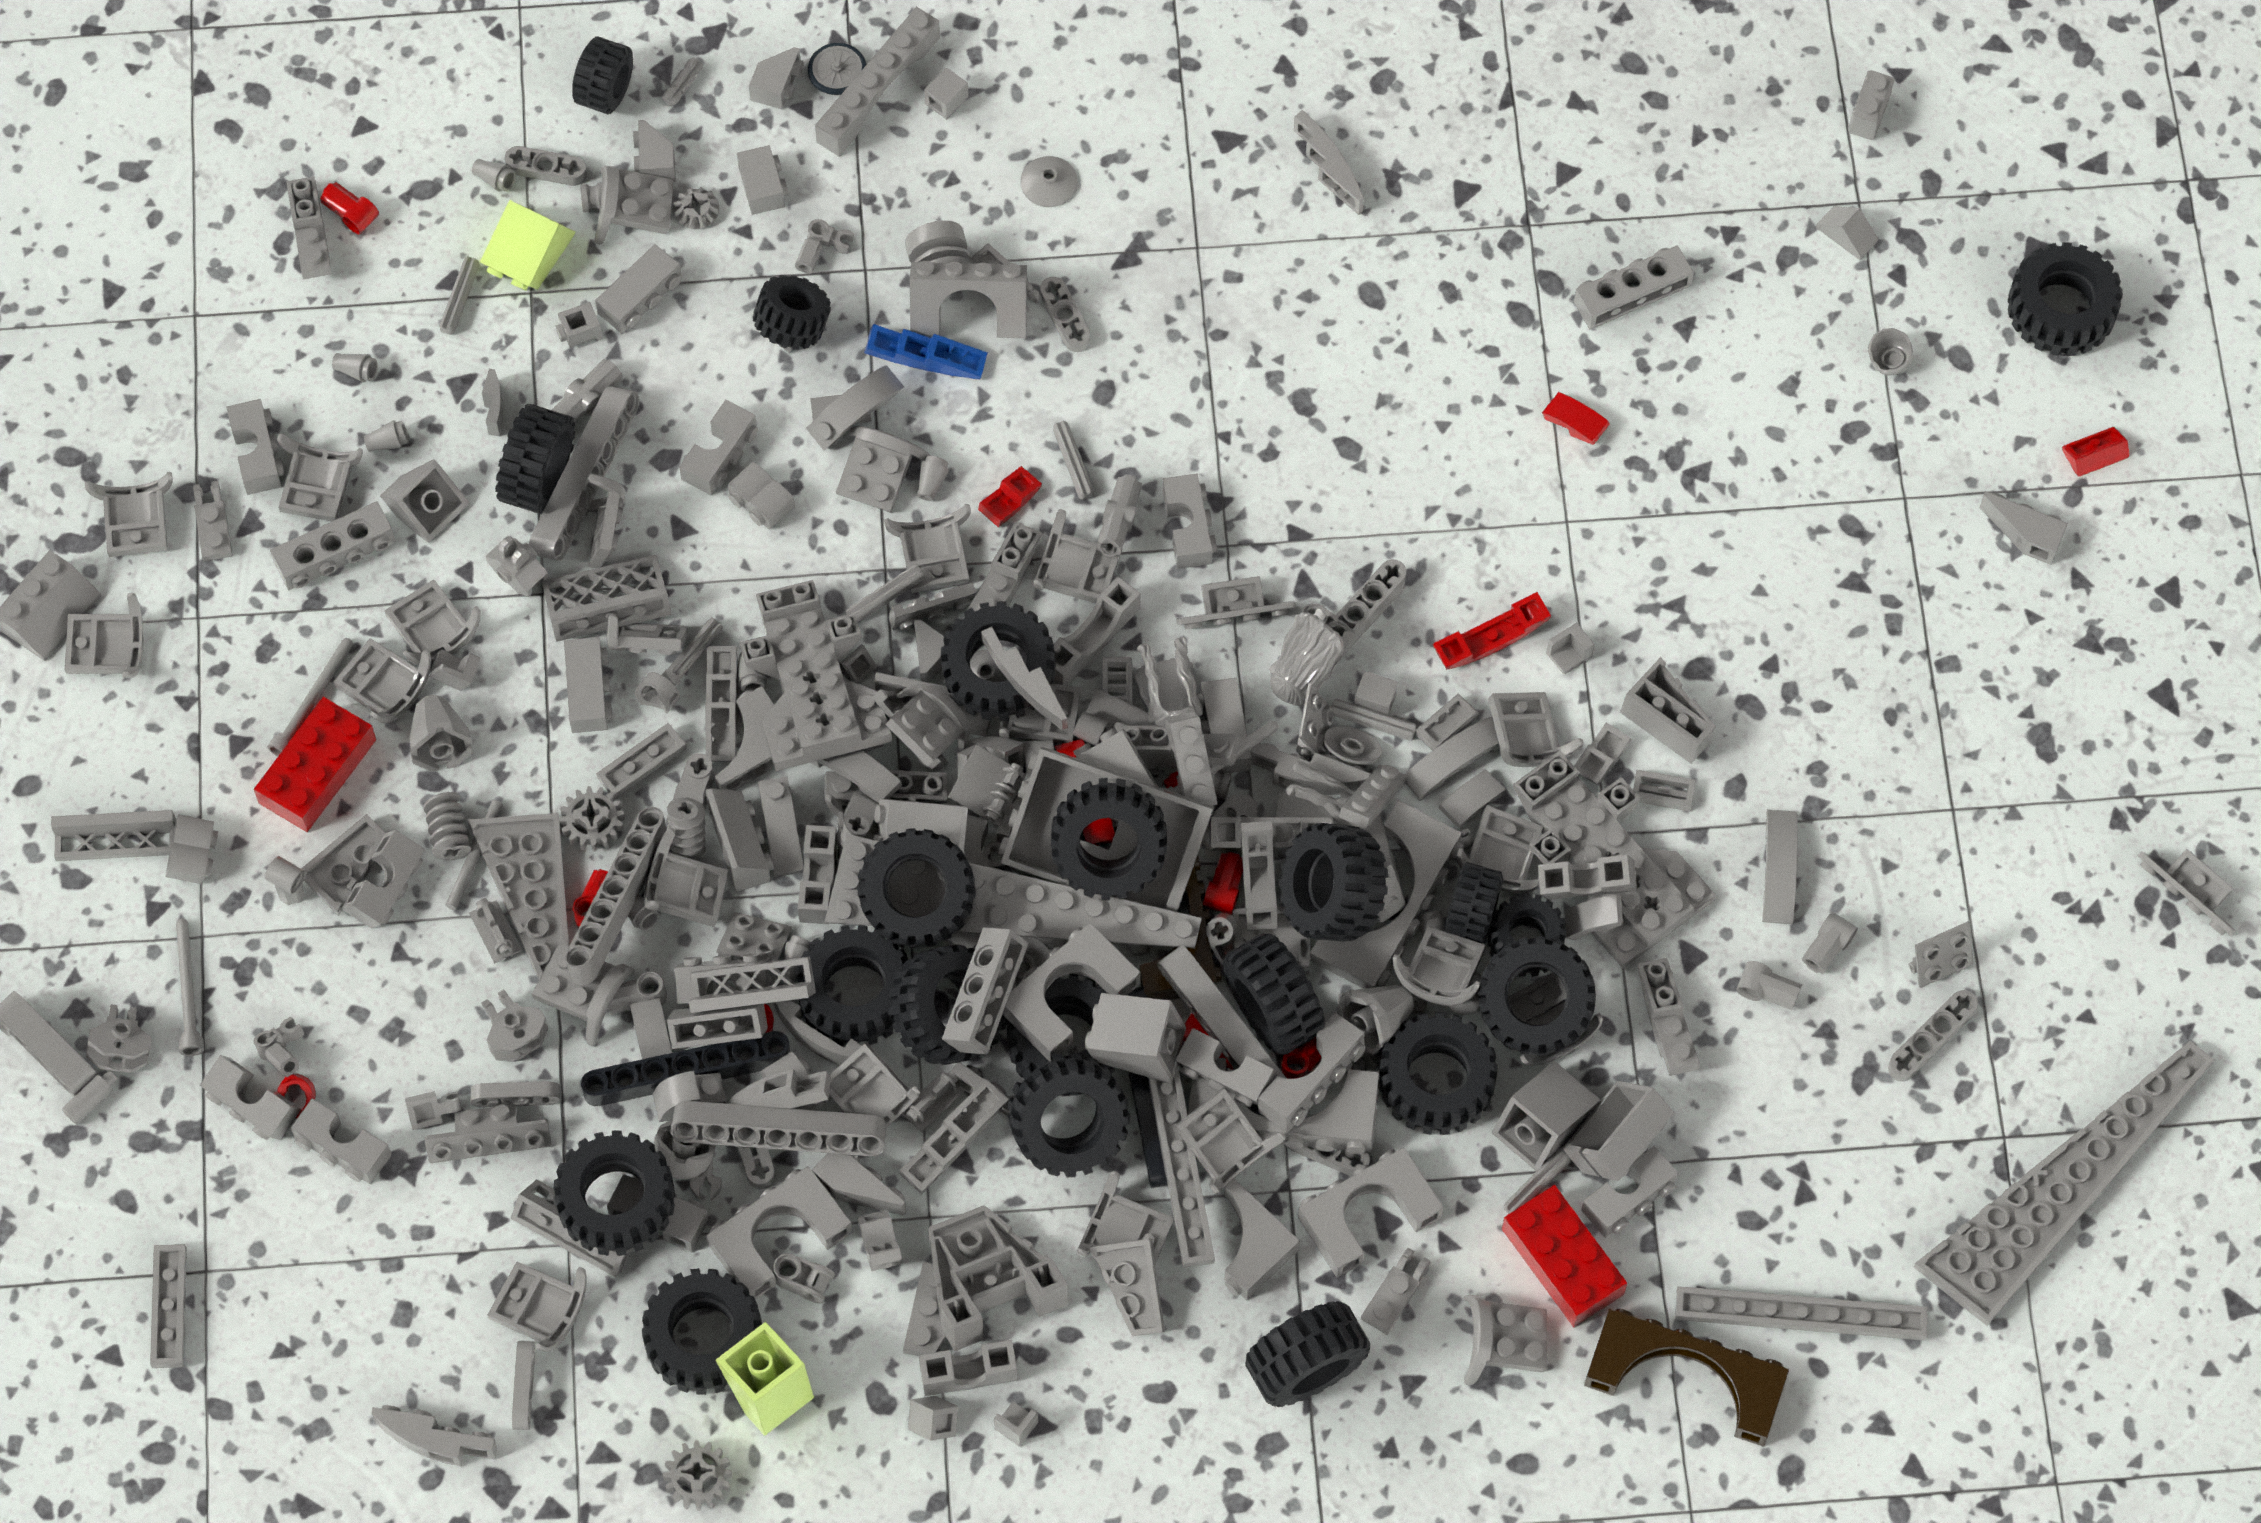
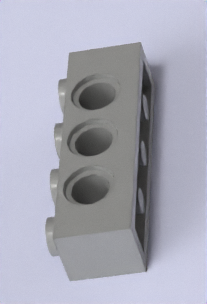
M1678 245L1669 249L1662 248L1651 257L1644 260L1642 258L1636 259L1623 269H1614L1595 281L1588 280L1583 282L1576 288L1574 304L1590 330L1690 287L1694 272ZM1658 272L1661 273L1662 276H1656L1652 273ZM1634 283L1637 287H1630L1627 284ZM1603 294H1609V295H1611L1612 297H1611V298H1605V297H1603L1602 295H1603Z
M378 501L272 548L270 552L274 564L289 591L293 588H302L311 580L320 576H328L334 573L337 568L348 563H357L364 556L374 551H383L396 541L393 530ZM360 533L367 534L363 538H355ZM332 546H340L337 550H328ZM305 558H313L311 562L302 563V560Z
M983 927L942 1040L959 1052L988 1054L1027 949V941L1010 929Z

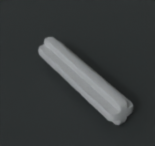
M467 256L463 260L439 325L440 331L452 335L456 331L479 269V261L476 258Z
M1066 421L1055 423L1053 425V432L1078 497L1081 500L1091 498L1094 495V489L1070 427Z
M917 564L911 566L846 610V614L855 613L859 623L924 580L925 575Z
M1334 699L1331 705L1335 717L1403 739L1412 740L1414 738L1417 728L1415 723L1340 699Z
M1563 1146L1504 1204V1210L1508 1214L1539 1195L1572 1161L1562 1149Z

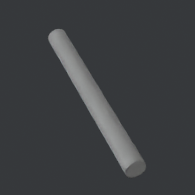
M492 800L484 818L498 817L503 804L497 800ZM474 840L471 846V852L467 855L445 904L449 909L457 910L482 854L476 840Z

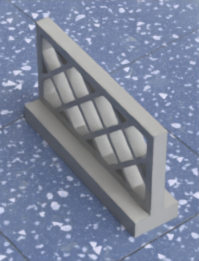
M657 555L541 581L556 642L608 630V617L610 615L618 617V627L672 615ZM653 566V569L647 576L638 573L642 568ZM612 575H624L619 582L609 579ZM631 579L641 582L635 589L626 586ZM591 580L595 582L590 589L580 586L586 581ZM603 585L612 588L607 595L597 591ZM648 585L656 587L654 589L645 590ZM560 587L566 589L561 595L550 592L551 589ZM574 592L583 595L578 602L568 598ZM619 592L628 594V595L616 597ZM591 598L598 601V602H594V603L587 604V602H588ZM562 605L569 607L568 609L557 611Z

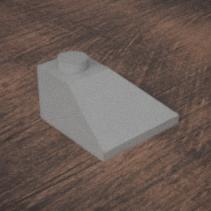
M434 459L400 476L380 495L395 516L426 542H430L470 504Z

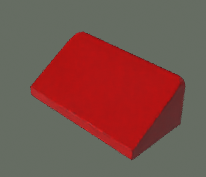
M2115 427L2062 446V450L2077 476H2083L2129 457L2128 440Z

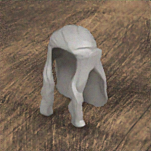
M1317 609L1313 615L1305 612L1297 614L1294 617L1295 621L1292 628L1284 638L1280 658L1269 668L1272 674L1270 684L1273 693L1286 703L1295 706L1304 705L1308 683H1311L1317 691L1319 690L1322 683L1332 673L1334 666L1341 660L1351 641L1357 638L1355 632L1348 630L1340 637L1338 632L1333 631L1324 622L1327 615L1321 609Z
M1184 637L1177 638L1174 641L1176 648L1175 658L1158 663L1151 654V648L1147 643L1140 644L1137 647V651L1142 655L1144 665L1136 670L1134 679L1139 686L1142 700L1149 708L1148 718L1150 724L1165 726L1164 718L1194 711L1198 716L1203 715L1202 706L1196 694L1197 682L1192 673L1194 664L1189 661L1187 656L1188 647Z
M1297 761L1293 765L1295 773L1336 789L1340 794V798L1323 795L1314 788L1293 784L1286 788L1278 797V802L1275 806V817H1332V824L1357 827L1358 825L1339 818L1342 806L1355 792L1349 790L1340 780L1329 776L1324 771L1315 770L1310 765Z

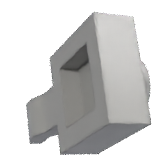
M435 1091L405 1098L412 1130L443 1123L442 1114L462 1110L458 1092L445 1094L437 1099Z

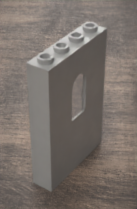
M1041 747L1039 753L1034 751L1028 765V769L1033 770L1029 781L1023 780L1018 797L1023 798L1019 810L1013 809L1008 826L1013 827L1010 837L1003 838L998 854L1003 855L1001 863L1069 886V879H1062L1058 873V865H1055L1052 859L1051 827L1053 817L1057 815V807L1061 801H1067V794L1073 789H1076L1078 792L1081 791V784L1090 781L1092 785H1096L1099 783V778H1108V783H1116L1117 778L1126 780V786L1131 787L1135 783L1142 787L1143 795L1150 793L1154 797L1155 806L1161 807L1167 827V853L1165 854V862L1162 869L1157 870V877L1151 884L1144 883V890L1137 894L1131 890L1128 892V898H1124V900L1178 912L1214 807L1046 747ZM1110 818L1119 821L1110 849L1080 840V843L1089 854L1103 860L1122 858L1128 855L1138 842L1136 831L1128 823ZM1110 895L1111 897L1118 898V895Z

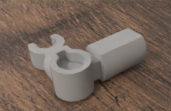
M822 219L811 221L808 225L807 239H805L800 250L795 268L798 271L811 274L816 266L823 245L828 247L830 245L834 246L839 253L848 254L849 245L843 244L841 241L848 240L852 242L854 233L850 230L837 231Z
M289 1017L280 1024L279 1028H272L269 1031L257 1034L254 1038V1045L261 1059L268 1060L283 1076L288 1077L298 1070L299 1062L285 1048L286 1043L299 1040L303 1037L304 1032L301 1025H296L294 1019Z

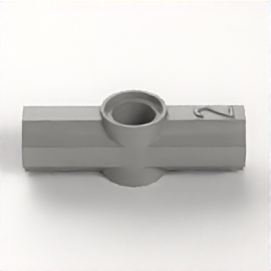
M603 359L584 379L578 378L574 380L566 389L564 398L552 410L573 417V422L576 424L584 415H592L605 388L608 386L614 387L623 378L622 373L609 359Z
M1126 474L1123 477H1118L1111 500L1108 499L1102 519L1103 526L1100 530L1096 548L1104 556L1113 558L1115 555H1121L1127 532H1131L1137 509L1136 503L1138 502L1142 485L1135 476Z

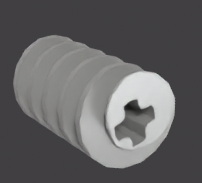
M444 792L432 796L424 803L423 807L426 813L428 833L431 835L430 843L433 846V855L441 860L462 859L471 852V847L466 846L469 843V837L463 835L467 832V827L462 824L465 817L463 814H460L462 805L457 803L460 800V795L456 792Z
M692 798L674 799L667 806V829L673 828L675 830V836L669 853L700 861L706 851L705 808L700 802Z

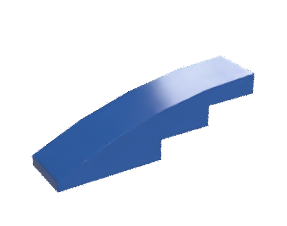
M873 324L870 329L864 351L865 354L920 370L979 380L982 377L988 352L937 334H933L929 338L906 329L899 333Z

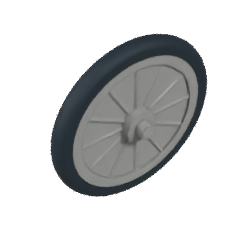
M830 43L813 53L808 63V76L811 83L821 92L829 95H841L867 63L862 53L855 47L845 43Z

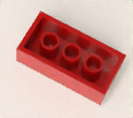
M323 696L253 790L258 804L308 833L377 740L373 726Z
M1556 1185L1551 1186L1504 1217L1502 1231L1573 1328L1625 1294L1626 1280Z

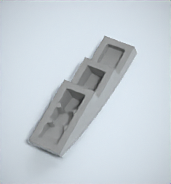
M1301 110L1294 116V132L1307 142L1306 156L1319 166L1318 180L1359 215L1363 212L1364 197L1352 170L1324 130L1305 111Z
M992 627L981 631L985 647L998 668L1017 692L1040 714L1060 729H1067V717L1041 667L1029 672L1016 647L1005 652Z
M707 646L705 733L706 755L711 759V762H732L736 756L737 646Z
M986 1079L943 1121V1125L921 1146V1150L900 1169L899 1174L922 1195L984 1130L1009 1099Z

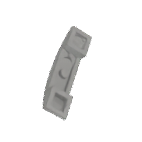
M1492 716L1453 736L1405 773L1407 775L1405 783L1419 801L1444 786L1446 779L1489 751L1493 754L1500 749Z
M862 750L810 762L818 768L824 765L859 786L862 794L878 803L880 799H889L902 786L901 781L894 774Z
M1767 809L1765 890L1763 894L1762 922L1793 924L1798 851L1797 812Z
M1211 817L1210 847L1242 848L1241 823L1272 821L1273 848H1288L1293 845L1292 840L1310 825L1314 826L1316 823L1332 824V817Z
M792 1000L774 1002L777 1014L789 1032L806 1048L820 1057L841 1065L862 1046L853 1039H850L845 1048L801 1021L803 1018L801 1006Z

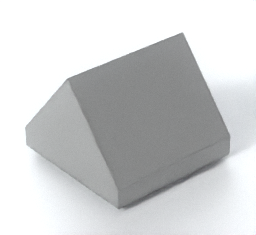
M862 644L839 664L841 673L849 681L857 684L877 668V665Z

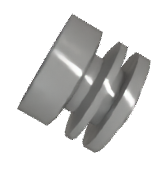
M953 221L926 223L910 232L905 239L910 262L929 261L934 263L959 262L972 264L970 253L967 251L963 227L959 223Z

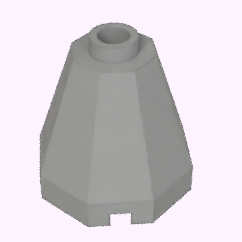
M428 695L416 704L410 734V751L413 764L431 772L438 771L439 765L447 764V769L455 768L472 754L471 736L468 727L448 701L438 695Z
M1389 985L1353 990L1343 997L1342 1000L1344 1001L1339 1003L1336 1008L1338 1015L1364 1032V1052L1376 1054L1384 1049L1385 1044L1390 1041L1396 1030L1401 1027L1402 1023L1414 1009V999L1410 991L1405 987Z

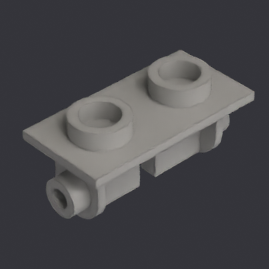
M483 898L477 901L476 910L469 912L494 964L521 952L522 949L497 900L490 902L487 898Z
M942 1071L920 1092L919 1097L902 1115L922 1133L965 1090L956 1083L958 1079L952 1072L945 1073Z

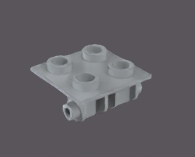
M1308 683L1296 748L1298 755L1305 759H1309L1310 755H1314V753L1323 755L1328 751L1323 739L1325 732L1334 720L1332 708L1311 683Z
M975 745L948 797L962 806L968 807L969 810L999 827L1026 773L1022 772L1023 768L1015 763L1010 765L987 750Z
M734 912L716 953H718V956L731 955L732 960L743 959V955L758 953L761 954V958H771V962L778 961L792 927Z
M1969 921L1915 945L1916 957L1909 963V968L1913 974H1918V985L1920 988L1973 965Z

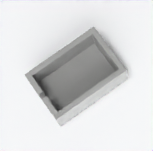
M1616 1081L1562 1149L1582 1173L1598 1177L1601 1175L1602 1178L1619 1181L1629 1172L1631 1165L1639 1155L1647 1150L1649 1143L1656 1134L1665 1128L1667 1121L1674 1112L1653 1087Z

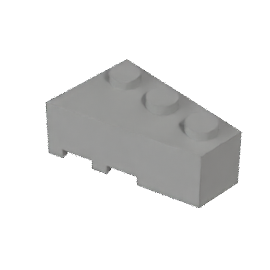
M1660 657L1628 691L1620 713L1692 764L1709 745L1716 726L1694 698L1691 700L1682 689L1683 684L1678 678L1674 679L1665 667L1666 662Z

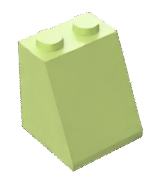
M509 200L480 263L488 266L486 272L502 279L504 274L513 278L511 284L525 291H527L528 287L538 290L572 240L575 231Z
M766 1322L716 1359L720 1370L745 1415L764 1436L814 1398L805 1364Z

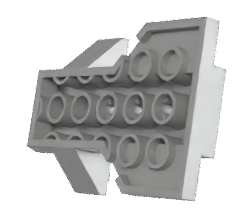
M813 580L756 594L766 636L739 643L746 667L779 679L782 686L783 695L762 720L764 734L775 770L779 771L893 742L891 731L885 725L887 723L885 713L872 698L878 691L844 679L840 670V661L862 638L855 613L829 619L825 622Z
M1559 750L1513 784L1531 822L1543 826L1541 832L1543 835L1530 843L1528 847L1543 864L1567 861L1571 864H1586L1597 862V858L1626 854L1634 859L1637 890L1587 896V901L1610 895H1621L1623 924L1605 933L1596 931L1591 933L1624 969L1715 901L1717 895L1678 852L1641 848L1620 825L1641 799L1622 777L1598 793L1596 798L1578 777L1579 771ZM1646 904L1655 905L1656 911L1652 908L1645 909Z

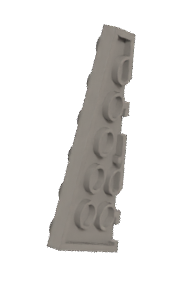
M559 813L468 819L469 827L539 980L559 943L569 946Z

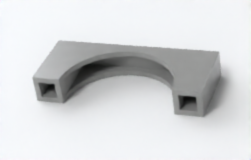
M1397 800L1383 826L1387 836L1394 840L1406 853L1413 868L1415 882L1408 904L1397 918L1378 930L1368 932L1354 941L1317 940L1310 952V958L1313 963L1363 989L1386 986L1391 976V972L1388 970L1393 963V956L1397 954L1402 958L1406 947L1403 946L1408 935L1413 937L1421 923V921L1417 920L1423 910L1426 912L1429 910L1435 899V895L1432 894L1437 884L1440 886L1444 884L1450 872L1447 867L1451 859L1456 861L1458 850L1464 848V844L1461 843V832L1400 800Z
M1219 1058V1069L1228 1072L1226 1058ZM1348 1069L1345 1084L1336 1099L1319 1113L1305 1118L1299 1126L1294 1125L1288 1133L1267 1118L1257 1115L1235 1101V1094L1227 1091L1261 1139L1274 1133L1282 1132L1286 1138L1281 1144H1285L1293 1149L1303 1148V1145H1308L1309 1147L1315 1146L1316 1149L1326 1152L1333 1151L1334 1149L1347 1150V1152L1352 1154L1372 1152L1380 1088L1379 1072ZM1199 1076L1197 1080H1192L1188 1115L1217 1093V1091L1207 1086L1209 1081Z

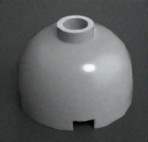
M672 1121L660 1125L654 1138V1145L656 1151H661L665 1156L667 1166H670L672 1177L691 1179L704 1173L713 1160L716 1145L678 1141L671 1135Z

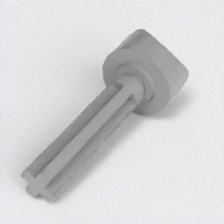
M711 617L662 675L655 672L648 673L634 691L641 705L661 708L667 714L680 698L679 691L675 686L722 630L723 626Z

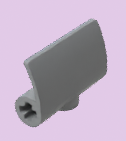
M1097 689L1087 710L1080 716L1072 735L1095 746L1102 742L1099 736L1114 727L1119 732L1122 726H1156V724H1150L1148 712ZM1145 763L1147 768L1157 769L1158 767Z

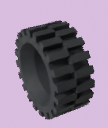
M526 404L525 408L519 411V417L515 418L513 428L508 432V440L503 446V456L498 464L500 470L496 475L498 483L495 486V492H498L496 497L500 502L542 515L569 461L570 454L573 452L574 444L572 442L575 439L576 433L574 431L576 426L575 422H573V417L533 404Z

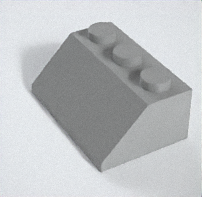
M49 550L0 606V631L45 661L67 636L68 614H86L101 597V593L72 564Z
M706 789L709 815L735 891L739 892L771 882L769 871L774 870L769 852L763 854L760 846L765 843L760 826L754 827L751 818L756 817L751 800L745 801L742 791Z

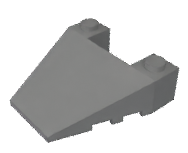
M985 1205L928 1227L941 1329L954 1351L983 1340V1317L980 1314L981 1312L1023 1295L1027 1296L1039 1317L1067 1306V1282L1054 1261L1047 1255L1043 1257L1033 1249V1244L1026 1238L1022 1240L1012 1232V1227Z

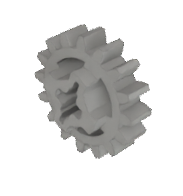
M591 786L587 787L585 794H582L580 790H576V798L567 797L568 807L561 806L560 808L562 817L559 818V823L563 827V836L569 837L572 846L580 842V848L583 851L587 845L592 846L593 852L597 851L598 844L608 848L607 840L617 841L616 831L624 830L621 821L625 820L624 811H620L622 809L620 800L614 802L615 797L612 792L605 796L602 787L597 790V793L592 792ZM591 811H593L594 814L592 827L590 824Z
M695 1440L694 1448L690 1449L686 1443H683V1452L679 1453L673 1450L672 1456L674 1461L665 1462V1467L670 1471L663 1473L664 1481L669 1482L665 1486L667 1493L674 1492L672 1498L675 1503L683 1499L685 1509H688L691 1503L695 1504L697 1511L701 1510L702 1503H707L712 1508V1499L716 1497L722 1501L724 1497L721 1490H730L731 1488L730 1483L725 1480L733 1478L732 1470L726 1469L730 1466V1461L728 1458L721 1459L723 1456L721 1448L713 1452L711 1442H708L702 1448L699 1441ZM703 1457L711 1460L715 1465H708L703 1460ZM691 1458V1460L685 1466H681L685 1461ZM696 1471L702 1472L699 1480H694ZM679 1484H681V1486H687L689 1489H691L692 1494L684 1491L679 1486ZM711 1485H714L712 1489L705 1492Z

